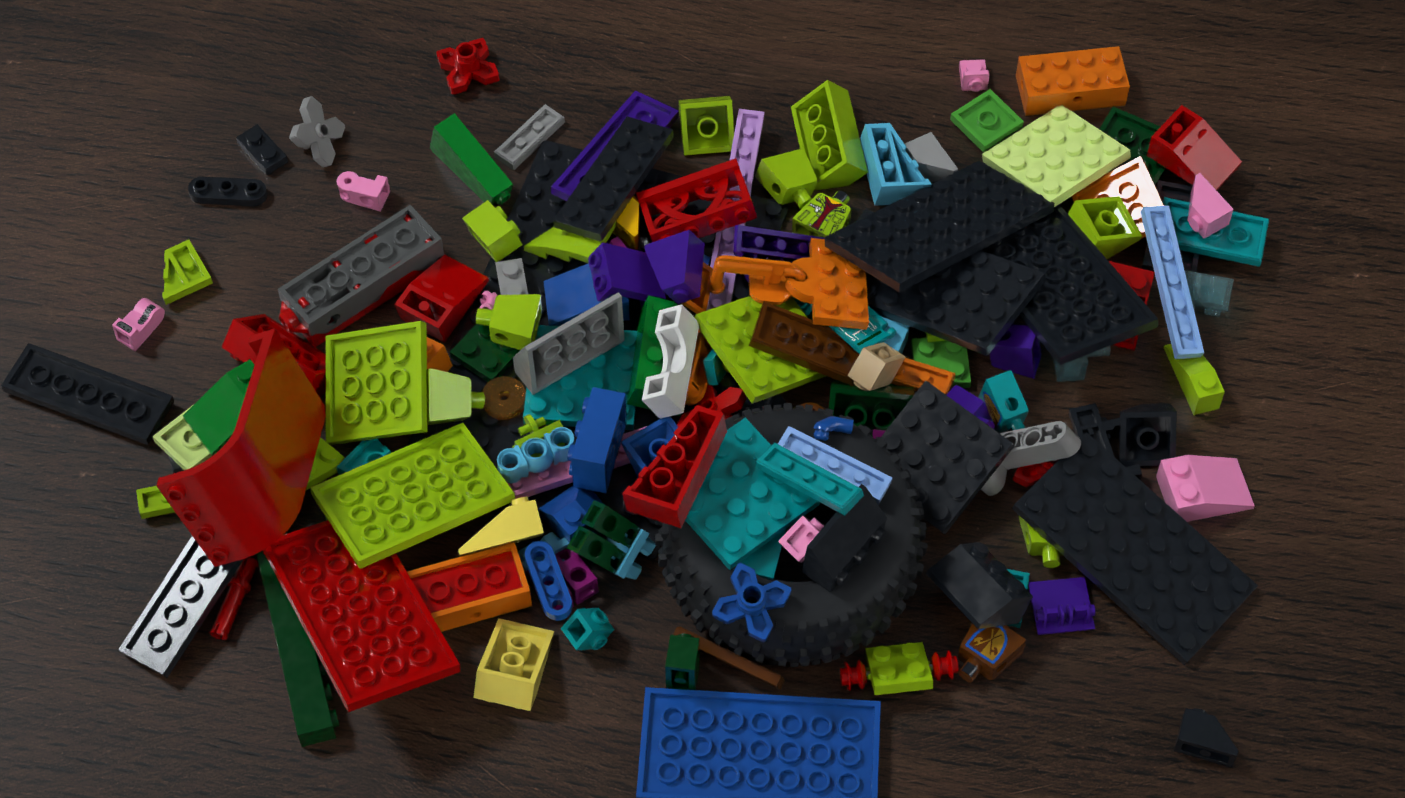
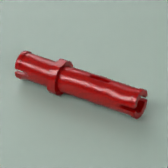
M248 557L247 561V558H245L237 569L235 576L228 583L230 586L214 625L209 632L212 637L227 640L246 593L250 592V582L259 565L258 561L254 558Z

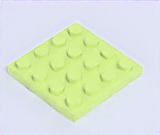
M1063 105L1055 107L982 154L983 162L988 166L1023 184L1037 194H1041L1049 202H1054V207L1131 158L1130 149Z

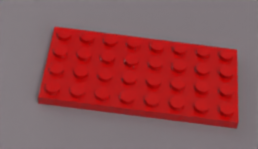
M328 520L282 535L272 545L263 550L348 712L460 672V663L396 553L360 569Z

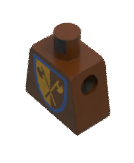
M972 623L959 649L958 658L964 663L958 671L959 675L969 683H972L979 674L988 680L995 679L1022 655L1026 639L1005 625L978 629Z

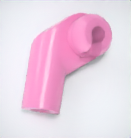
M484 291L482 293L483 298H480V303L482 304L480 308L493 310L495 299L498 295L495 292Z

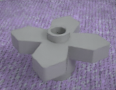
M313 96L304 98L299 109L304 123L293 126L289 139L300 148H311L313 160L324 168L333 163L335 151L331 140L342 138L345 124L337 117L325 120L322 104Z

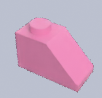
M1199 173L1195 176L1191 190L1187 221L1190 227L1205 239L1229 225L1234 209Z

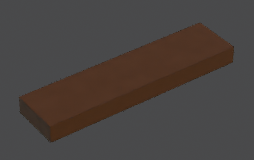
M680 626L676 628L673 635L685 633L695 638H700L701 652L779 690L784 683V678L781 675Z

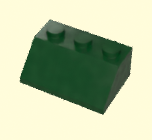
M832 380L829 409L834 410L833 416L839 417L843 415L853 418V424L857 427L860 424L867 426L872 430L870 435L873 437V429H888L914 396V387L887 385L871 391H864L858 388L854 382L851 386L839 380Z

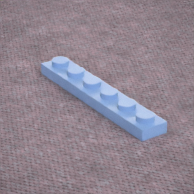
M1169 206L1143 207L1140 213L1174 358H1199L1204 354L1170 208Z

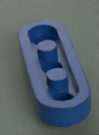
M544 541L532 542L525 550V561L542 608L548 618L556 621L563 620L572 612V599L553 548ZM537 557L545 558L543 561L535 560ZM546 581L554 582L550 586L544 584ZM556 605L563 606L560 610L553 609Z

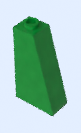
M454 113L434 126L430 143L431 151L483 202L488 200L493 206L505 203L511 197L510 193L513 183Z

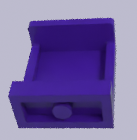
M602 242L588 257L597 301L602 302L609 295H615L619 292L623 297L640 300L642 309L648 295L666 299L646 252Z

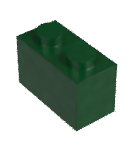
M685 633L670 635L665 664L666 688L696 690L700 665V638H695Z

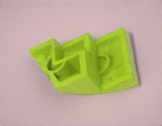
M616 222L603 239V243H607L616 227ZM552 227L524 246V251L547 259L548 255H552L568 262L575 258L588 263V257L602 242Z

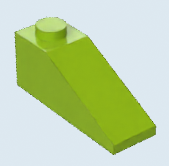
M1165 345L1164 350L1193 415L1219 409L1225 391L1215 369L1203 355L1199 358L1175 359L1172 345Z

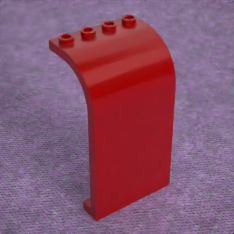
M275 328L251 335L248 343L255 352L257 359L236 427L227 443L203 463L181 472L160 477L156 485L214 567L242 560L261 552L277 541L291 527L302 507L326 418L325 404Z

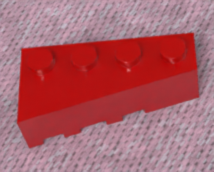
M699 405L694 407L673 432L674 436L666 445L663 444L657 451V456L651 464L641 470L638 474L639 478L631 487L628 486L622 493L627 511L682 528L727 433L724 413Z

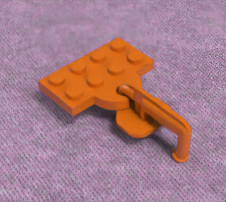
M811 238L809 244L810 257L800 258L792 263L722 255L715 259L709 290L713 294H719L725 290V284L723 283L724 272L749 275V294L758 303L763 304V301L773 305H781L791 297H794L801 302L812 304L814 325L867 330L869 324L866 271L825 246V239Z

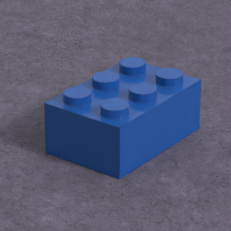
M592 387L590 397H585L583 401V420H578L576 424V443L571 444L568 450L567 460L571 461L569 475L573 476V487L607 493L627 425L626 393Z

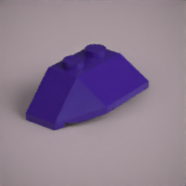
M735 225L733 253L738 257L792 263L797 259L810 257L809 244L811 238H825ZM744 274L747 282L749 283V275Z

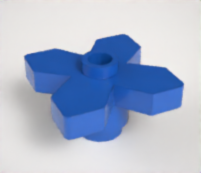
M738 563L730 577L737 595L719 598L712 611V616L725 624H730L745 617L749 636L761 642H766L773 629V623L767 610L784 607L791 595V588L777 580L762 586L757 582L755 569L743 563ZM755 600L756 603H748L747 601Z

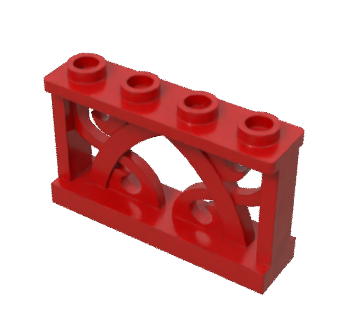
M736 158L636 193L652 242L689 229L698 238H702L757 218L753 202ZM735 186H739V188H740V191H738V190L729 191L730 188H733V187H735ZM727 198H739L741 200L734 202V200ZM698 199L713 201L701 214L689 215L681 213L690 202ZM658 213L661 214L654 221H652L651 216L656 215ZM666 221L664 227L658 228L661 223Z

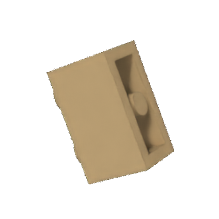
M884 342L864 347L848 376L854 380V384L864 391L878 389L891 384L906 357Z

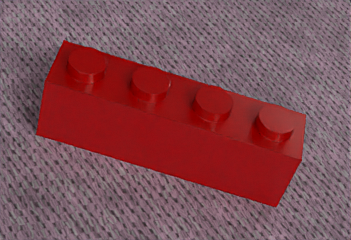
M266 314L233 319L222 344V348L228 351L233 359L243 362L250 359L255 365L257 356L248 343L250 336L275 328L319 397L321 398L326 393V354L314 348L296 334L289 333L281 324Z

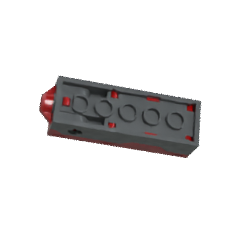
M411 205L407 206L278 288L281 301L279 314L281 324L289 333H302L314 348L326 341V335L337 334L406 289L409 283L444 255L442 238Z

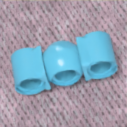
M558 427L552 430L551 433H545L544 439L538 437L530 438L520 448L516 445L514 448L502 450L497 457L499 473L507 483L512 484L518 482L522 477H528L529 472H544L551 466L552 462L555 466L559 462L568 461L569 447L571 444H575L573 432L566 427ZM561 442L568 444L564 447L557 446ZM534 453L542 454L540 457L530 456ZM507 464H515V465H516V466L513 467V468H506V467H504V466L507 465Z

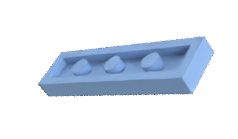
M788 426L778 443L780 446L857 487L863 484L867 487L878 505L892 482V477Z

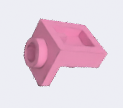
M985 59L962 60L959 62L962 91L988 89L989 71L986 70Z
M802 516L778 542L798 562L802 563L805 559L807 545L821 531L824 525L815 517L810 520Z

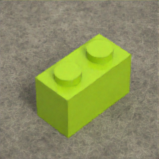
M488 200L462 218L471 235L495 262L501 261L522 246L518 234L521 232L512 220L508 222V218L500 206L495 208Z

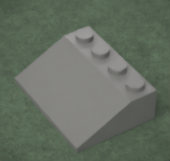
M616 293L528 344L513 357L515 373L532 395L624 341L622 296L620 293Z

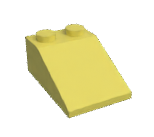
M528 496L511 500V506L506 507L458 549L459 557L511 542L517 543L542 536L544 531L536 501H529Z
M498 618L477 669L473 698L531 711L544 672L554 631Z

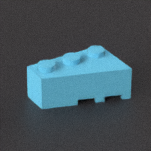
M890 123L865 124L860 142L875 206L890 205L918 190L931 187V182L928 178L924 179L918 170V163L909 157L905 151L907 147Z

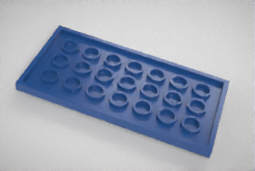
M645 687L636 798H877L881 701Z

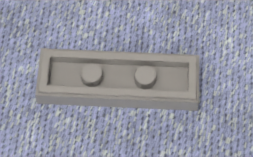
M545 104L494 151V157L512 170H515L543 141H546L565 123L564 116Z

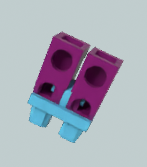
M553 532L543 536L540 541L547 542L553 548L572 599V608L574 607L573 600L578 605L597 594L599 590L596 576L577 553L567 549L569 544L567 539L564 537L560 540ZM526 546L519 550L518 554L527 582H529L531 588L537 594L525 561ZM537 557L535 560L543 561L545 558ZM546 581L544 584L550 586L554 582ZM556 605L553 607V609L560 610L563 608V606Z

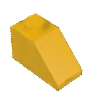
M635 196L632 197L616 220V227L612 233L619 237L630 249L638 250L640 204Z

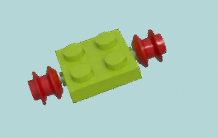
M923 642L865 648V658L868 667L865 668V665L860 660H858L856 667H850L845 662V668H840V680L842 686L847 685L848 691L851 690L854 684H858L862 690L867 680H871L874 695L933 689L932 675L937 681H940L941 676L948 674L950 679L953 680L954 673H958L957 657L951 656V652L948 650L945 657H939L938 653L934 652L930 664V661L927 660Z

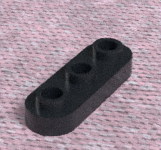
M202 176L193 179L188 185L190 198L198 204L258 206L264 203L268 196L265 184L258 179Z

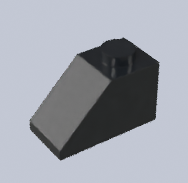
M1185 708L1174 751L1233 767L1238 749L1217 718L1202 709Z

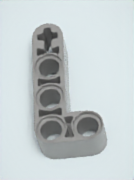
M1062 421L1000 433L1014 444V448L981 490L988 496H993L1000 492L1004 487L1007 470L1073 456L1080 449V438Z

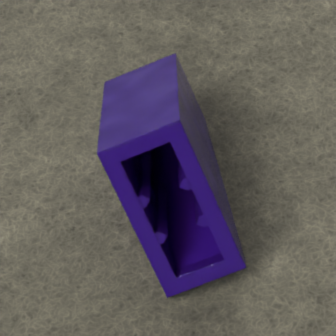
M690 229L645 245V252L662 291L677 304L700 297L705 244Z

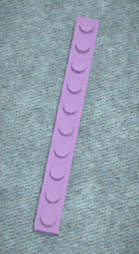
M739 109L730 160L737 159L751 196L764 122V112ZM735 186V187H733V188H730L729 191H732V190H738V191H740V188H739V186ZM727 198L734 200V202L741 200L739 198ZM735 226L716 232L710 264L711 268H713L717 257L722 255L735 256L733 253ZM724 272L723 283L725 284V290L719 294L710 292L706 311L732 302L736 273Z

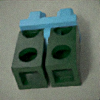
M594 500L581 523L607 537V540L579 526L567 549L617 576L636 580L642 571V566L634 562L639 552L649 556L656 546L655 543L648 537V532L608 506Z

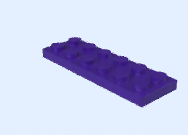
M634 91L551 186V194L565 201L568 200L627 116L670 128L679 118V110L638 91Z

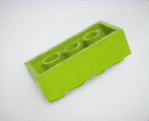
M826 80L791 106L800 149L804 148L817 177V184L814 190L849 186L868 173L848 90Z

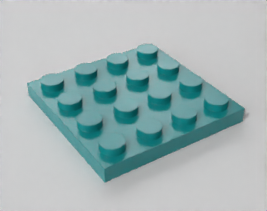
M539 325L536 340L559 326ZM624 330V341L534 395L526 388L523 424H525L524 416L530 414L534 420L544 417L545 425H550L560 420L563 426L576 427L577 421L583 420L582 406L584 398L590 397L592 387L626 393L627 425L625 430H634L636 406L628 405L627 400L637 331Z
M746 417L727 430L724 440L685 519L729 570L793 525L802 516H805L820 505L819 501L758 469L756 461L771 445Z

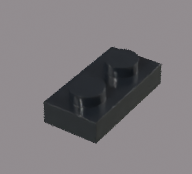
M258 124L236 137L239 146L266 175L288 163L287 155Z

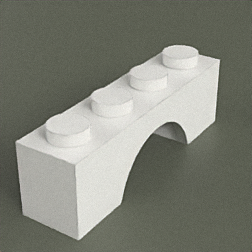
M682 304L659 310L655 334L660 342L663 353V367L660 374L646 377L642 401L660 419L684 413L699 323Z

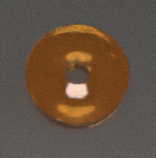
M506 376L497 377L485 385L482 391L485 395L484 409L491 417L508 420L518 416L524 410L526 391L522 383L517 379ZM503 396L508 397L506 400H501L500 398Z

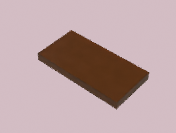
M763 301L749 343L750 347L852 386L854 380L848 374L859 356L857 351L829 326L814 325L813 320Z

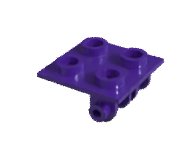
M1085 577L1028 582L1030 594L1033 596L1031 602L1038 635L1095 630L1093 620L1095 606L1094 604L1090 605Z

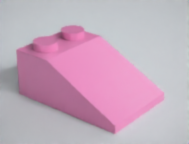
M1185 455L1164 459L1160 462L1156 478L1164 501L1186 522L1250 510L1255 507L1237 458Z

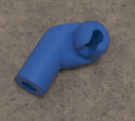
M829 416L815 423L813 436L815 439L826 441L829 439L830 431L851 434L854 420Z

